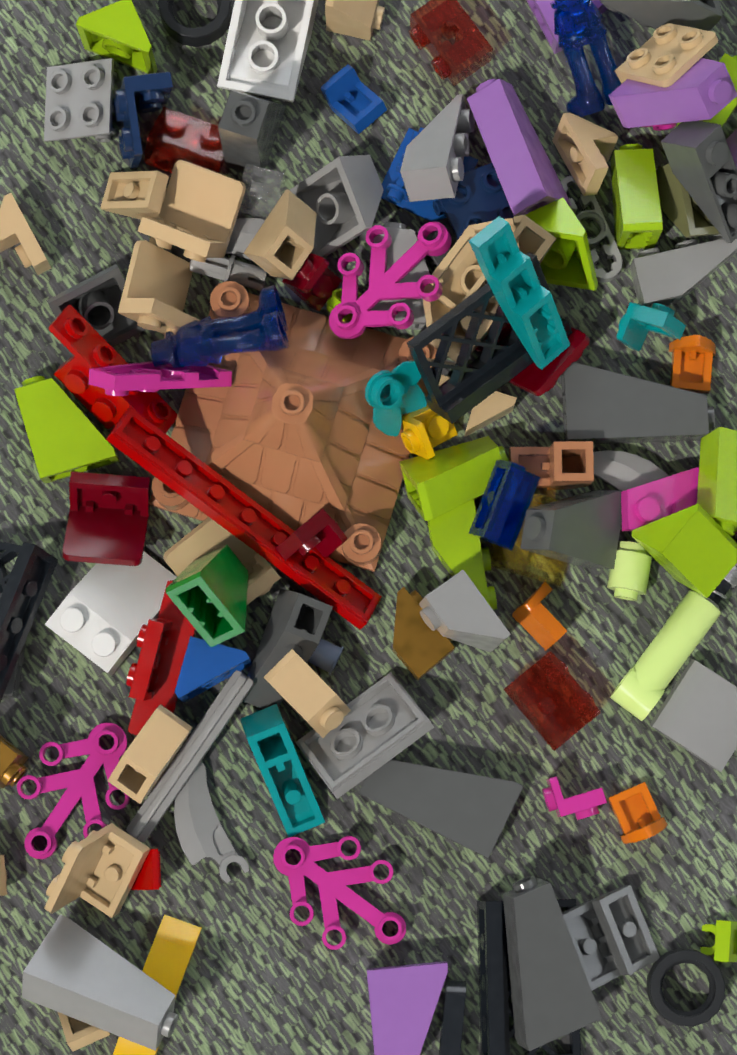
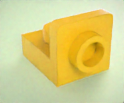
M428 403L426 407L410 412L402 417L401 425L404 432L401 433V438L406 449L410 453H414L427 460L435 456L434 447L458 435L454 423H450L432 411Z

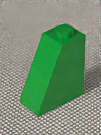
M224 545L194 560L166 588V594L210 647L245 632L248 570L228 545Z

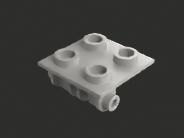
M113 58L47 67L44 142L95 136V141L105 143L111 141V136L115 134V129L112 128V113H114L112 102L116 98L114 94V80L117 79V73L114 72Z

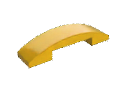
M164 914L142 971L176 995V1000L202 927ZM118 1037L113 1055H157L159 1046L155 1051Z

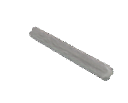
M238 670L234 671L127 826L126 831L132 837L141 842H145L253 687L254 681L248 675Z

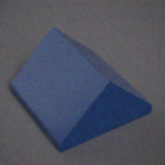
M190 636L175 693L178 699L185 703L228 679L234 671H242L252 665V662L246 651L221 644L210 647L205 640Z

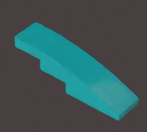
M498 216L471 238L469 243L502 311L536 366L542 370L570 346V342L551 292L540 285L531 258L519 250L509 222Z

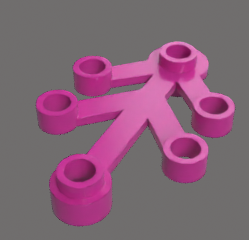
M432 221L424 224L418 232V241L387 271V250L392 243V237L387 229L381 225H375L370 228L366 233V242L371 247L369 289L359 298L358 277L363 273V262L354 253H346L339 258L337 267L343 275L341 303L333 308L329 316V326L336 336L342 339H354L361 336L366 327L394 326L402 330L412 325L414 313L405 303H395L388 311H370L380 300L422 298L427 302H433L440 298L443 287L433 275H424L418 282H399L426 255L437 257L449 250L452 238L442 223ZM438 231V235L434 240H426L430 233ZM384 234V239L380 243H373L377 235ZM349 262H356L353 270L345 271L346 265ZM430 283L435 284L432 292L424 293L426 285ZM399 312H407L403 320L395 321V317ZM353 314V318L349 323H342L346 315Z
M101 723L91 730L88 739L64 744L47 742L40 748V760L48 766H57L65 758L89 756L80 769L39 778L27 775L18 781V794L28 800L36 799L41 793L67 788L43 826L34 828L27 834L24 845L31 857L47 859L56 852L58 847L56 834L80 798L82 799L86 820L83 828L84 837L86 838L89 835V828L93 824L97 823L102 828L107 826L102 821L94 777L104 764L108 781L119 762V758L126 751L128 744L127 736L121 727L113 723ZM105 735H111L114 739V745L109 750H104L100 746V740ZM49 747H56L59 751L58 758L53 762H49L45 757V752ZM28 780H33L37 786L35 793L32 795H26L23 791V784ZM108 782L109 790L105 795L107 805L115 810L126 808L131 798L125 794L124 803L119 806L114 805L111 801V795L119 789ZM39 835L47 839V847L43 851L36 850L33 845L34 839Z
M346 836L339 842L309 846L305 840L298 837L285 838L276 846L273 860L277 870L288 876L293 905L290 909V918L294 924L305 926L312 921L314 916L312 906L307 903L305 875L316 883L319 888L325 927L322 941L327 948L337 950L346 942V933L340 926L337 900L373 925L375 935L382 943L392 945L403 939L406 933V924L399 914L395 912L382 913L346 886L371 881L378 884L389 882L393 877V867L388 861L377 860L370 866L327 872L314 862L339 856L345 860L357 858L361 851V845L355 837ZM347 840L354 841L357 846V851L352 856H346L341 851L342 844ZM290 849H296L301 854V860L296 865H291L286 861L285 856ZM384 864L388 867L389 875L386 879L379 880L374 876L373 871L376 865ZM296 907H307L310 912L309 918L305 921L297 920L294 916ZM386 921L397 923L398 931L394 936H387L383 933L382 927ZM330 930H338L342 934V940L339 944L331 945L328 943L326 935Z

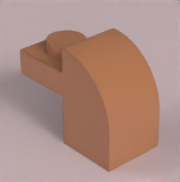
M593 441L553 442L550 447H510L509 467L535 477L531 488L565 490L586 487L594 481Z

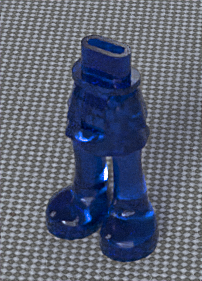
M554 0L550 3L551 8L556 9L554 11V34L558 35V47L562 48L572 73L576 92L567 101V113L570 112L582 117L599 112L606 108L605 104L613 105L608 95L621 85L615 72L617 65L606 38L607 28L601 22L603 15L592 0ZM588 44L600 75L602 96L596 86L583 46Z
M274 285L263 288L259 295L258 309L248 314L211 319L208 316L199 322L195 320L182 326L177 330L176 335L172 331L166 332L164 339L151 342V357L154 366L160 367L171 364L173 368H182L184 366L201 367L208 366V363L221 364L222 356L231 353L265 350L279 351L288 348L287 322L277 288Z

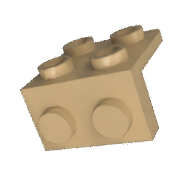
M666 23L657 28L653 36L639 49L632 51L627 56L626 61L615 72L621 84L630 79L659 87H669L718 43L716 33L712 31Z
M179 160L174 165L166 190L165 200L162 203L158 217H142L138 232L151 236L149 242L158 247L171 250L172 245L185 249L183 256L195 261L205 263L207 258H224L246 186L242 181L191 162Z
M146 240L137 241L133 248L118 313L136 321L138 326L163 334L165 339L176 343H187L188 338L204 339L208 325L183 312L193 273L190 270V263Z
M210 517L169 548L163 556L164 561L178 577L194 560L224 545H228L248 570L247 605L255 598L265 595L272 588L273 584L280 579V576L266 559Z
M113 823L99 831L93 830L85 839L80 842H72L66 849L62 857V862L65 865L61 873L52 880L47 888L46 895L49 896V899L44 909L53 914L78 897H81L109 917H115L120 913L151 848Z

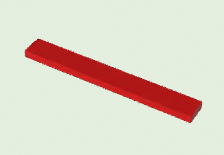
M131 407L123 413L105 440L323 603L333 606L332 609L359 630L367 625L382 597L329 556L323 557L316 547L312 548L304 556L297 551L285 561L275 548L294 532L292 528Z

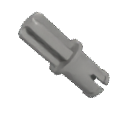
M231 255V258H207L205 263L192 259L190 261V270L192 272L224 280V282L234 281L260 292L263 291L267 272L261 267L235 260L236 256Z

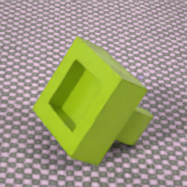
M716 920V924L703 925L702 931L712 932L715 935V945L712 947H701L700 952L705 955H714V961L737 962V921Z

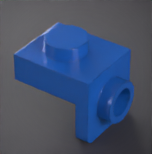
M349 64L334 74L321 87V91L331 110L357 134H360L387 111L383 100L360 81L355 69Z

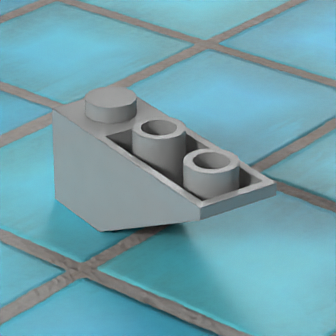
M463 94L457 95L406 146L400 172L409 202L455 198L458 182L464 179L463 160L464 157L469 156V133L475 130V118L471 109H467Z
M721 234L712 237L713 241L698 244L697 239H692L676 244L674 250L660 252V248H651L637 254L638 258H634L629 267L638 304L652 308L653 303L665 306L679 303L737 253V238L732 243H727Z

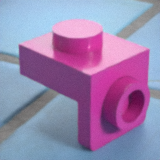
M557 776L546 779L548 787L542 789L548 811L556 810L558 817L575 813L576 819L580 820L599 814L598 806L607 803L602 788L564 799Z

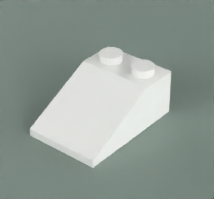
M235 0L217 87L293 103L311 39L319 0Z
M143 552L142 563L138 566L96 563L66 596L45 625L105 672L113 676L137 645V638L142 625H148L149 619L158 618L167 582L175 580L177 576L145 552Z

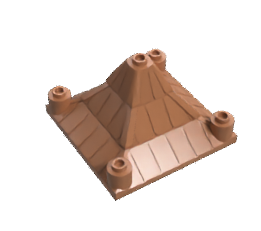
M234 281L218 283L210 296L211 310L206 322L208 325L205 337L200 341L194 362L232 371V387L186 388L171 438L294 531L323 508L337 522L340 529L347 536V541L332 552L329 557L334 561L375 572L403 480L399 461L409 459L410 452L406 449L401 438V433L404 432L402 425L396 437L384 434L373 423V407L366 401L365 388L370 378L377 372L383 370L392 371L403 362L414 361L407 342L414 337L404 339L366 328L364 333L357 338L342 339L333 333L329 326V317L247 293L241 284ZM430 343L422 348L426 358H435L437 348ZM421 378L417 384L426 397L428 396V391ZM154 477L150 506L199 521H204L208 518L206 514L158 478Z

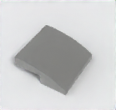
M691 659L649 725L676 745L691 752L711 768L722 772L737 748V687L698 661Z

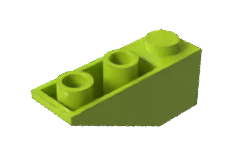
M474 499L427 521L431 548L452 577L461 570H464L491 608L495 610L497 609L494 586L487 587L485 571L491 570L489 548H481L480 536L471 533L480 510L475 509Z

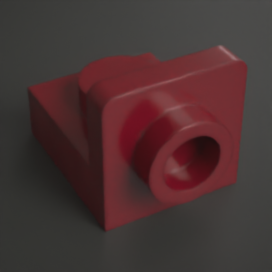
M310 253L293 280L284 279L282 282L309 307L320 311L342 280L328 268L329 262L325 258Z
M322 508L275 549L285 561L297 551L304 556L314 547L326 558L347 541V536L340 529L337 522Z

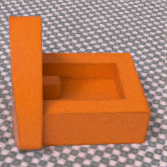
M689 335L669 343V352H673L670 386L696 393H709L711 389L713 356H716L715 343L702 335Z
M546 581L512 614V617L522 625L545 651L567 632L563 625L541 604V601L553 590Z
M645 782L607 798L624 834L620 836L623 844L635 843L653 837L668 825L665 817L661 818Z

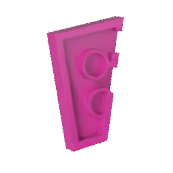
M182 358L90 368L89 385L104 388L105 394L110 396H127L129 391L136 390L140 392H157L161 389L232 387V371Z
M699 467L622 491V531H632L696 505Z

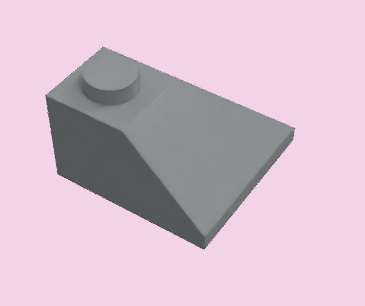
M370 155L339 156L290 189L293 194L317 213L312 253L325 258L372 228L384 189Z
M461 570L427 594L419 603L423 609L420 611V615L432 631L437 629L443 637L491 653L511 635L464 570Z

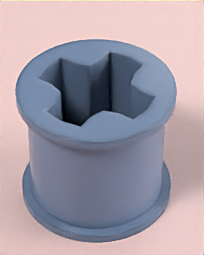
M321 638L319 645L307 664L315 665L329 672L328 675H331L344 647H339Z

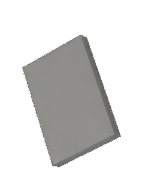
M391 672L346 704L351 711L343 718L342 723L334 730H331L324 738L313 729L295 742L336 799L340 798L434 728L428 717Z

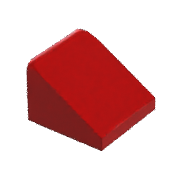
M150 849L131 890H158L161 887L160 851L158 849Z

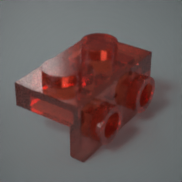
M163 107L148 135L144 162L147 165L172 173L175 163L179 160H184L220 173L225 160L218 126Z
M548 652L503 689L553 751L558 749L601 713L595 705L593 697L581 688L571 676L566 664L552 652Z

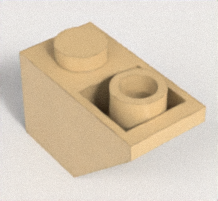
M285 190L243 254L270 276L293 280L314 248L317 213L290 190Z
M160 704L124 752L108 782L141 804L167 770L193 727Z

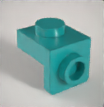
M630 302L626 313L619 322L616 338L629 348L640 351L648 331L680 340L686 325L674 317L675 311L665 305L653 303L652 308Z

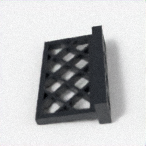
M531 252L527 253L526 255L531 258L540 285L550 291L537 255ZM488 283L407 342L429 393L425 397L429 408L452 424L534 362L513 329L508 336L497 342L504 322L509 323L499 304L495 314L485 312L489 299L494 296ZM465 316H471L465 336L454 335L458 322ZM560 317L568 337L572 334L571 327L567 320ZM482 319L493 320L486 340L476 338ZM434 339H440L435 358H426L422 348ZM452 342L462 343L456 363L445 361ZM473 345L484 347L481 356L467 365ZM442 369H452L451 378L439 387L438 381Z
M0 541V594L2 593L0 598V702L58 563V559L37 545L23 542L21 546ZM17 557L13 569L8 575L5 564Z
M557 899L559 906L566 907V910L576 906V899ZM503 900L477 901L481 1055H510V1038L515 1033L514 1024L509 1028V1016L513 1020L514 1017L513 1011L509 1008L511 985L508 988L510 971L508 967ZM580 1029L568 1034L570 1036V1053H554L545 1044L540 1047L547 1054H534L540 1048L538 1047L527 1051L524 1055H581Z

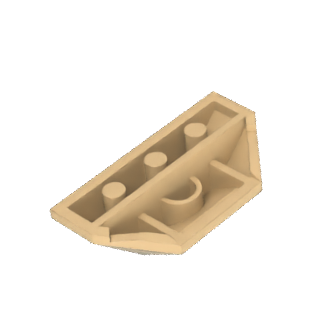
M526 215L504 219L511 226L519 250L524 254L531 252L537 255L539 263H541L556 241V238ZM492 221L469 225L432 273L441 283L443 292L436 301L427 302L423 300L426 327H429L488 283L469 240ZM430 283L426 285L424 293L432 292L435 284ZM495 296L489 299L485 312L496 313L498 302ZM465 316L458 322L454 335L465 336L471 316ZM482 319L477 339L484 340L493 320ZM434 339L430 344L438 349L441 340ZM458 342L451 343L447 355L455 363L462 343ZM473 345L471 354L478 346Z

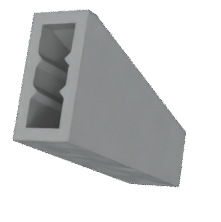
M59 915L23 971L22 998L156 1051L164 1036L170 1038L178 1021V1014L174 1013L176 995L66 916Z

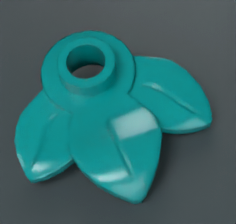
M415 361L403 362L392 371H379L370 378L366 385L365 398L368 404L373 407V423L381 432L389 436H398L402 424V414L414 412L427 406L424 393L417 384L422 377Z

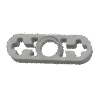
M572 175L565 177L561 181L566 194L568 186H573L575 190H580ZM581 194L579 202L582 209L584 210L587 206H591L592 210L582 211L576 217L580 222L586 219L593 220L600 228V233L597 237L588 239L589 247H596L605 240L607 245H602L601 252L606 260L612 258L614 261L608 273L603 268L596 269L594 266L597 281L601 283L610 282L620 273L623 264L622 256L595 195L583 196ZM569 198L572 204L570 208L576 213L577 206L574 200ZM594 248L591 251L593 264L596 265L599 256Z

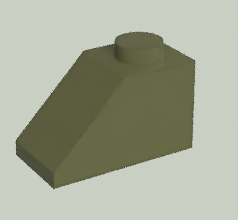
M668 163L656 169L661 210L686 238L720 234L675 177L670 164Z

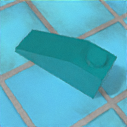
M272 705L241 718L240 721L288 837L325 823L278 705Z

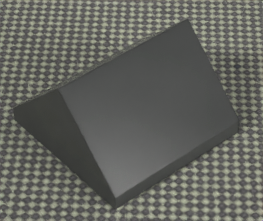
M117 264L46 300L55 318L64 308L72 305L112 347L146 330L138 326L136 321L118 313L125 279Z

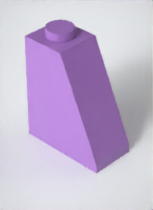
M701 58L669 87L664 88L627 79L608 96L622 126L634 128L712 119L737 97V92L725 63Z
M446 961L367 969L374 1055H420L448 973Z

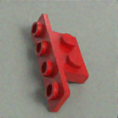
M72 305L64 308L48 328L73 356L61 364L54 372V375L107 429L114 426L123 413L131 407L166 434L175 422L178 414L157 392H140L136 390L129 391L127 396H110L105 394L104 388L89 385L90 368L128 363Z
M174 580L168 581V582H167V585H166V588H167ZM166 588L158 618L149 619L148 625L143 624L139 631L137 647L141 648L138 663H132L127 676L126 685L131 687L128 697L136 699L128 727V732L134 735H138L160 704L174 714L178 700L175 693L176 684L190 636L195 637L196 629L166 594Z

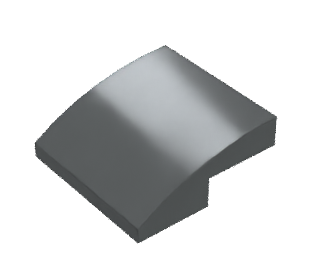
M631 884L599 895L562 912L591 990L621 975H631L660 959Z

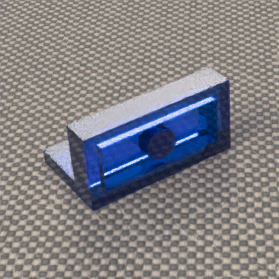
M497 460L469 534L512 551L540 477L525 471V467L514 462Z

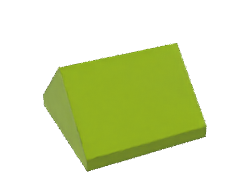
M120 0L78 18L76 27L85 50L106 58H113L116 62L147 74L157 72L158 69L152 46L132 0Z
M560 198L525 214L556 238V241L540 263L547 283L596 291L598 281L586 230L565 199Z
M699 503L632 530L631 536L676 581L705 598L711 595L737 563V542L723 530Z

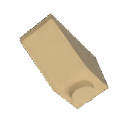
M326 0V31L371 41L373 29H381L385 7L379 6V0Z
M293 649L264 676V679L322 738L331 730L337 728L342 723L343 718L351 711L341 698Z

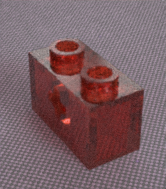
M430 0L410 14L411 29L408 30L409 35L420 50L426 48L434 58L431 60V64L441 79L444 80L448 77L451 83L456 86L491 61L493 48L457 0ZM442 35L447 39L455 37V43L452 45L448 40L442 43Z

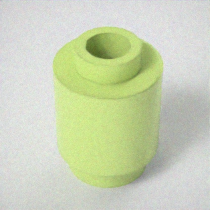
M619 541L614 569H610L607 585L608 589L614 590L615 598L637 601L638 595L646 594L652 556L639 543Z

